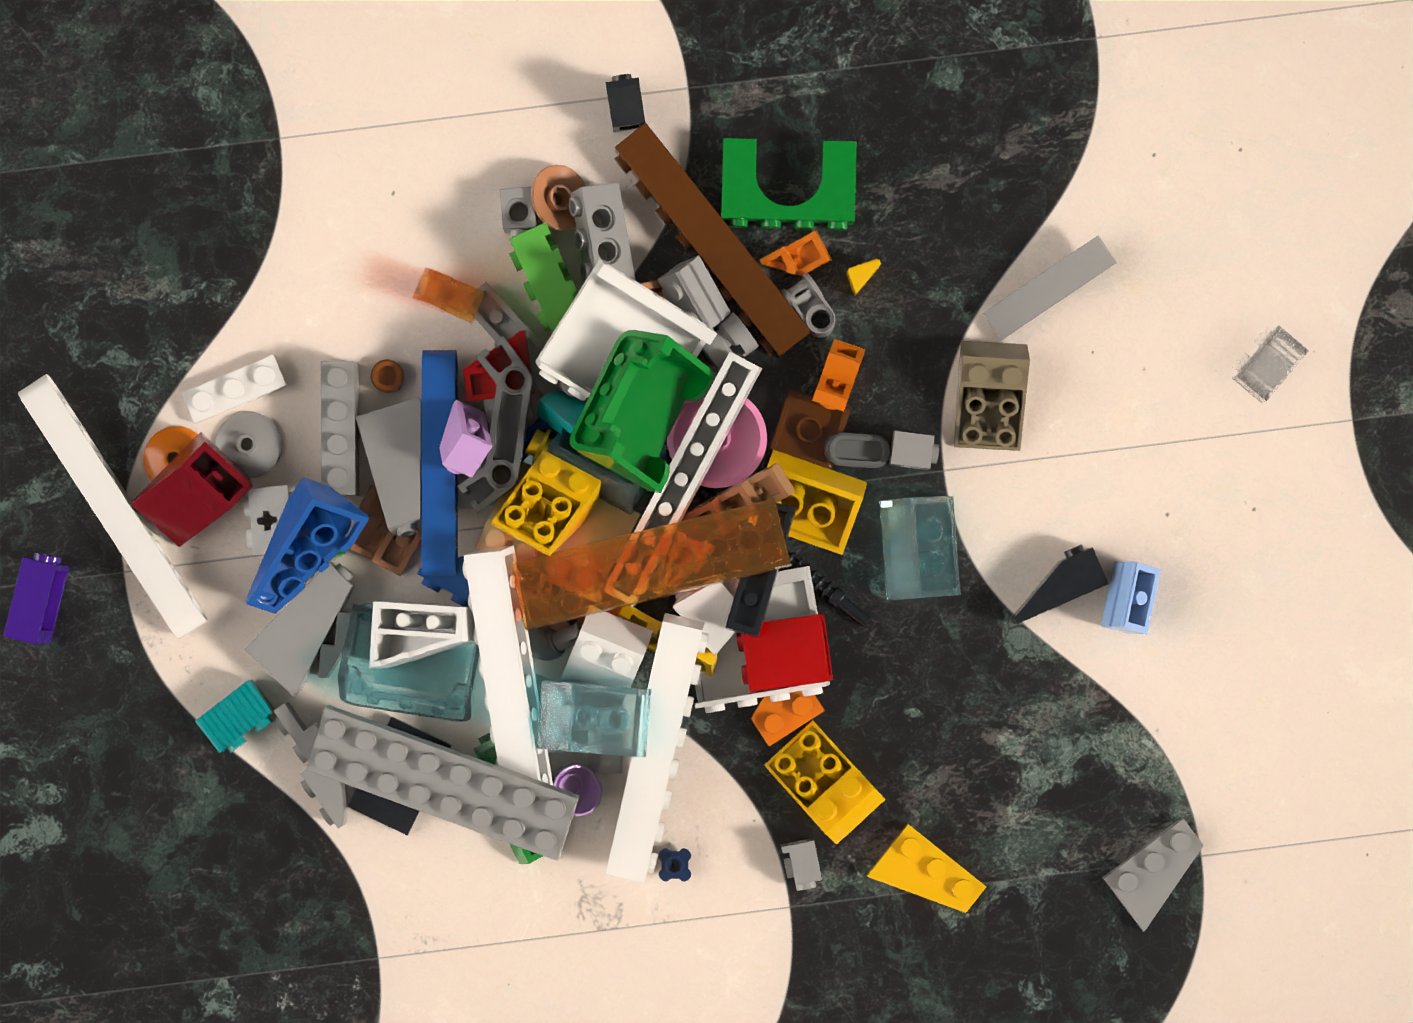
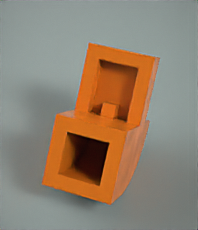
M834 339L812 401L818 402L821 406L830 410L838 409L844 411L866 349Z

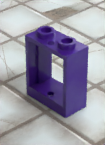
M34 553L33 558H22L3 637L32 644L51 643L70 567L60 564V557L44 553Z

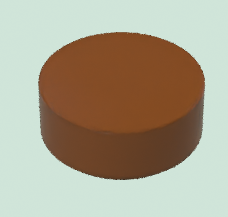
M381 360L371 370L372 384L383 393L396 392L404 383V370L393 360Z

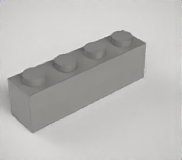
M321 361V484L332 487L342 496H359V427L356 417L359 416V364L355 361Z

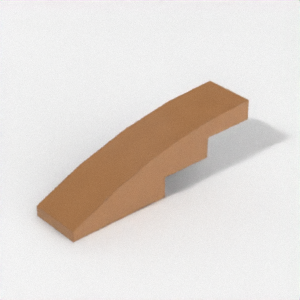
M777 462L686 511L677 531L705 542L728 531L735 524L758 514L763 499L776 503L789 497L795 490Z

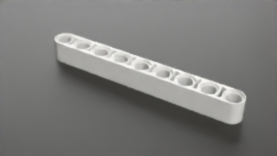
M45 374L19 391L18 395L175 636L180 639L208 621L196 598L139 511L131 505L130 502L132 500L49 375Z

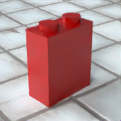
M824 613L764 621L759 638L741 633L736 635L739 652H744L746 665L741 666L742 681L744 685H749V692L833 680Z

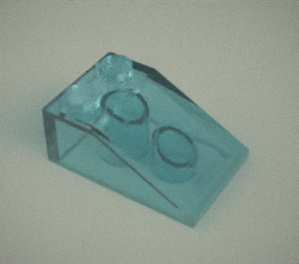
M542 680L536 748L646 757L652 689L563 680Z

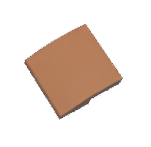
M370 485L358 507L368 515L369 520L353 546L349 549L401 577L421 541L422 527L417 528V533L407 537L392 536L385 521L377 489L375 486Z

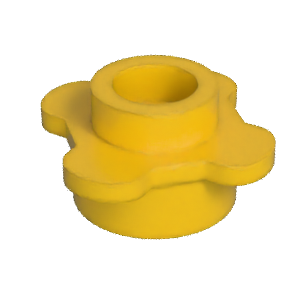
M537 429L525 451V453L534 457L533 463L543 450L549 451L553 440L548 438L551 432L550 429L546 433Z

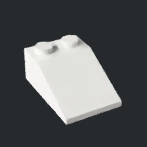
M590 606L560 681L622 705L645 655L653 631Z

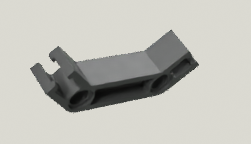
M504 336L495 341L494 345L497 349L503 346L512 364L501 373L487 359L488 354H490L487 349L476 356L497 384L490 429L492 448L487 454L486 464L472 478L469 477L457 486L463 494L469 495L472 491L468 486L485 477L494 488L493 493L481 503L476 500L470 503L477 513L513 488L520 477L533 376ZM514 370L520 371L525 377L524 385L518 390L511 389L506 382L507 375ZM498 465H506L511 471V478L506 484L498 483L493 477L494 468Z

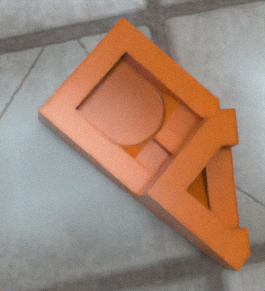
M814 231L792 244L772 252L759 261L762 265L802 276L806 272L809 273L832 261L818 232Z

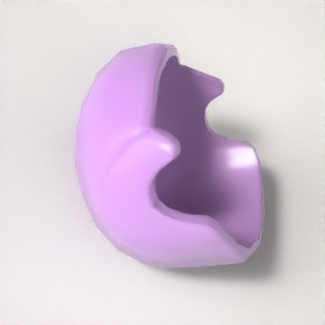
M571 763L560 767L552 776L553 786L580 795L574 816L580 817L590 814L600 804L603 792L602 784L597 779L595 773L587 766Z

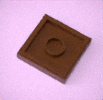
M788 388L767 451L772 452L776 450L831 469L833 464L825 457L824 445L832 434L844 432L851 408L845 407L844 411L838 409L830 410L821 406L820 403L812 401V395Z

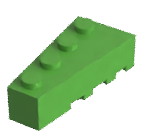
M544 222L510 238L509 240L514 251L509 253L517 272L523 269L528 281L523 283L530 300L534 301L537 299L542 311L537 313L544 331L551 329L554 332L578 294V291L554 242L547 223Z

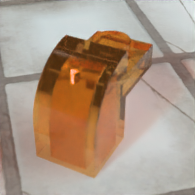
M425 267L412 299L472 324L485 296V292L455 280L446 274Z

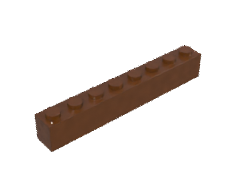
M644 123L615 146V152L618 156L614 160L625 174L630 171L638 180L634 184L646 200L651 197L659 206L655 212L666 226L672 223L678 230L679 234L675 237L687 252L693 249L696 255L700 256L710 276L713 275L719 282L718 290L723 299L728 304L734 301L741 310L737 316L748 330L753 327L761 336L757 341L769 356L775 353L780 358L810 334V329L647 123Z

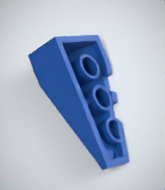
M302 477L283 509L246 597V604L276 614L305 588L304 583L317 571L322 573L329 567L328 562L341 550L345 553L353 546L369 520L368 515L332 487Z

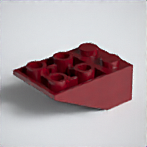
M200 432L130 503L172 542L180 547L229 511L253 487L249 476Z

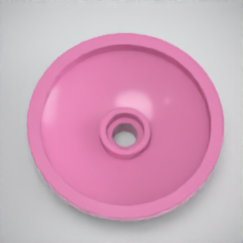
M705 397L694 402L685 400L667 437V446L671 459L675 456ZM746 398L701 486L709 488L733 486L748 478L760 465L766 451L767 430L761 413L748 398Z

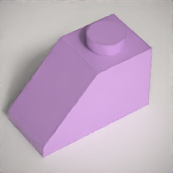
M458 400L452 406L439 447L442 464L454 474L462 473L472 478L492 448L485 412Z

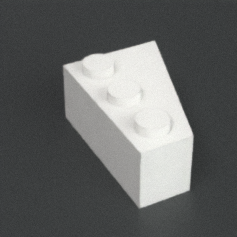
M373 601L369 668H390L475 643L473 613L469 607Z

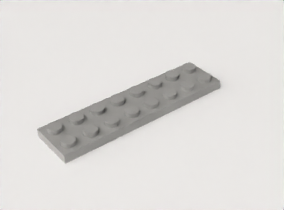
M331 705L324 708L306 769L556 861L561 857L580 796Z

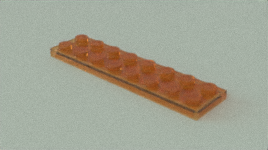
M774 498L553 552L550 556L545 554L510 563L524 627L527 631L789 567L791 563Z

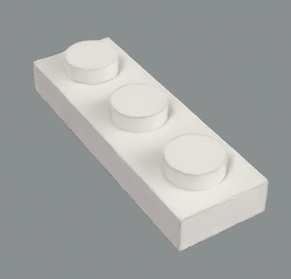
M271 355L182 393V396L194 424H198L288 385L276 356Z

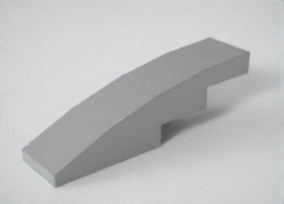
M1098 235L986 310L983 314L999 338L1003 340L1117 262Z

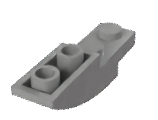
M290 702L284 703L274 710L277 715L274 722L283 735L290 734L296 745L293 746V749L298 758L303 763L309 762L320 723H314L307 728ZM308 770L300 773L304 778L301 781V785L310 798L316 796L323 806L319 811L325 821L330 826L335 824L338 829L345 825L348 821L345 784Z

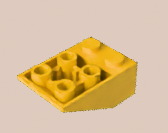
M543 450L491 521V525L550 556L584 523L598 503L601 480Z
M813 720L764 765L836 845L885 801V798Z

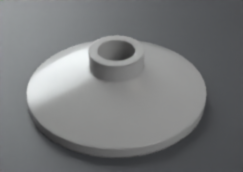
M243 412L230 417L221 426L217 434L216 446L239 466L249 478H256L268 473L277 464L282 452V438L277 426L269 418L255 412ZM246 438H250L253 442L252 448L248 451L243 450L241 446L242 441Z

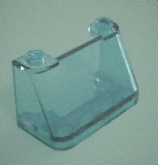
M353 604L338 671L339 697L343 702L358 707L455 722H465L471 719L481 660L479 646L476 643L390 668H369L373 604Z

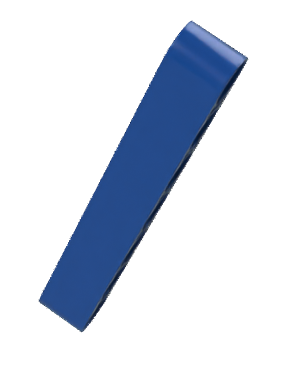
M457 350L422 351L421 560L423 576H457L458 474L450 472L442 464L439 448L452 406L458 400Z

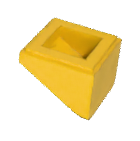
M874 259L848 269L846 274L854 296L880 267V260Z

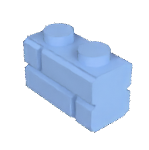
M1134 561L1114 562L1101 627L1126 634L1148 635L1149 618L1153 611L1161 569Z

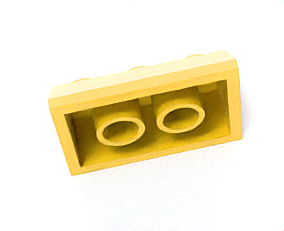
M773 450L767 468L778 462L795 490L789 497L776 502L796 508L789 537L843 555L864 497L867 482ZM759 513L750 517L748 522L756 525Z

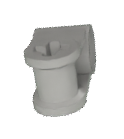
M806 272L802 275L803 279L788 290L783 288L780 290V293L810 329V334L817 338H824L835 327V314L824 299L815 281ZM817 313H823L829 317L830 323L826 328L818 329L812 325L811 318Z

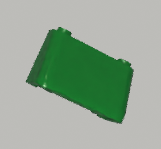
M628 330L619 336L574 426L570 436V445L582 455L646 490L661 493L668 480L670 467L667 462L658 458L685 400L694 402L706 397L717 373L668 335Z

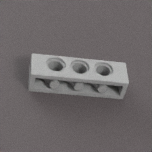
M619 183L585 186L573 191L569 200V210L571 215L575 217L576 222L575 244L581 252L580 274L583 282L586 281L598 260L601 259L598 254L599 246L603 247L607 252V261L604 262L635 280ZM593 214L600 217L602 221L601 228H598L593 223Z

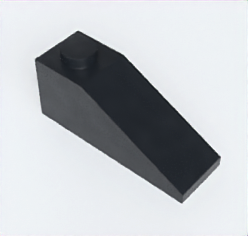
M1081 544L1065 551L1066 558L1055 564L1011 617L1013 623L1019 624L1108 585L1109 583L1093 547L1084 550Z

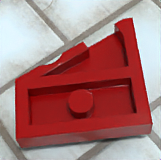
M521 330L509 338L508 342L532 374L526 330ZM503 346L499 349L495 347L489 351L490 354H488L487 359L498 372L501 373L512 364ZM476 360L465 367L463 375L467 402L495 399L497 384L480 361ZM518 370L510 372L506 378L507 385L513 390L520 389L525 382L524 375ZM532 386L531 394H534V386Z

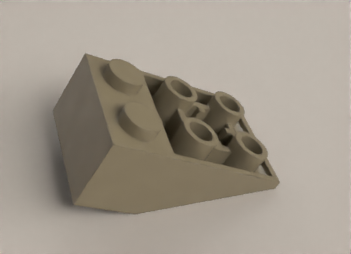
M961 340L954 447L1020 451L1030 366L1027 344Z

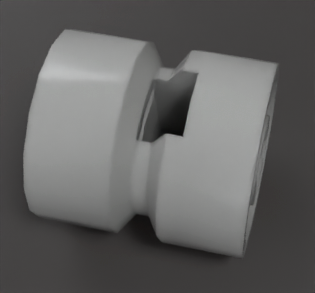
M732 312L724 320L720 321L718 324L719 329L715 331L717 333L711 345L706 343L702 351L719 372L729 352L746 357L759 346L742 321Z

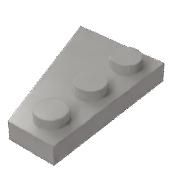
M1180 818L1102 878L1140 929L1145 932L1204 845L1187 822Z

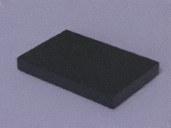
M391 716L387 724L389 727L447 748L452 746ZM356 788L348 804L349 808L407 836L420 812L419 810Z

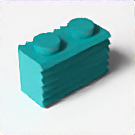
M248 680L195 720V722L219 753L224 752L226 749L232 753L247 742L243 736L253 728L258 733L273 722L270 715L274 713L275 708L255 682Z

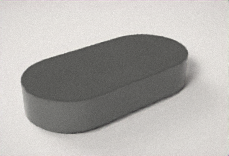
M835 433L826 440L824 445L825 457L830 463L837 466L879 468L887 463L891 453L890 445L885 438L871 434Z

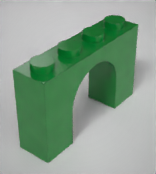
M723 138L721 218L724 222H728V227L747 228L748 223H761V228L780 229L782 223L794 224V229L812 230L814 229V224L827 225V230H847V225H853L855 222L857 142L823 141L821 184L818 191L811 199L800 205L783 206L769 200L758 186L756 179L757 139Z

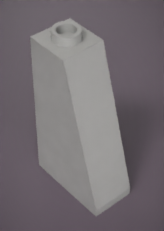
M420 397L356 417L385 521L392 536L407 537L417 533V528L422 527V401Z
M328 562L329 567L322 573L318 572L306 584L305 588L244 649L292 696L297 695L301 691L320 655L321 644L327 642L337 622V613L343 611L356 586L350 581L353 574L340 562L336 566Z

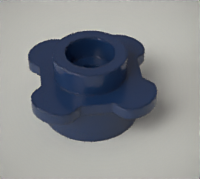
M664 848L659 852L658 857L661 860V870L658 875L662 881L667 882L670 879H680L685 882L690 879L691 871L688 869V861L691 859V853L688 849L682 848L680 851H670L668 848ZM673 862L678 863L677 868L672 867Z

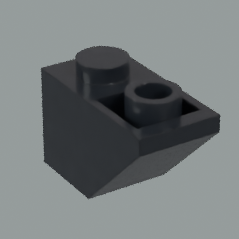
M631 74L613 76L611 82H605L613 133L638 129L645 123L639 77L632 78Z

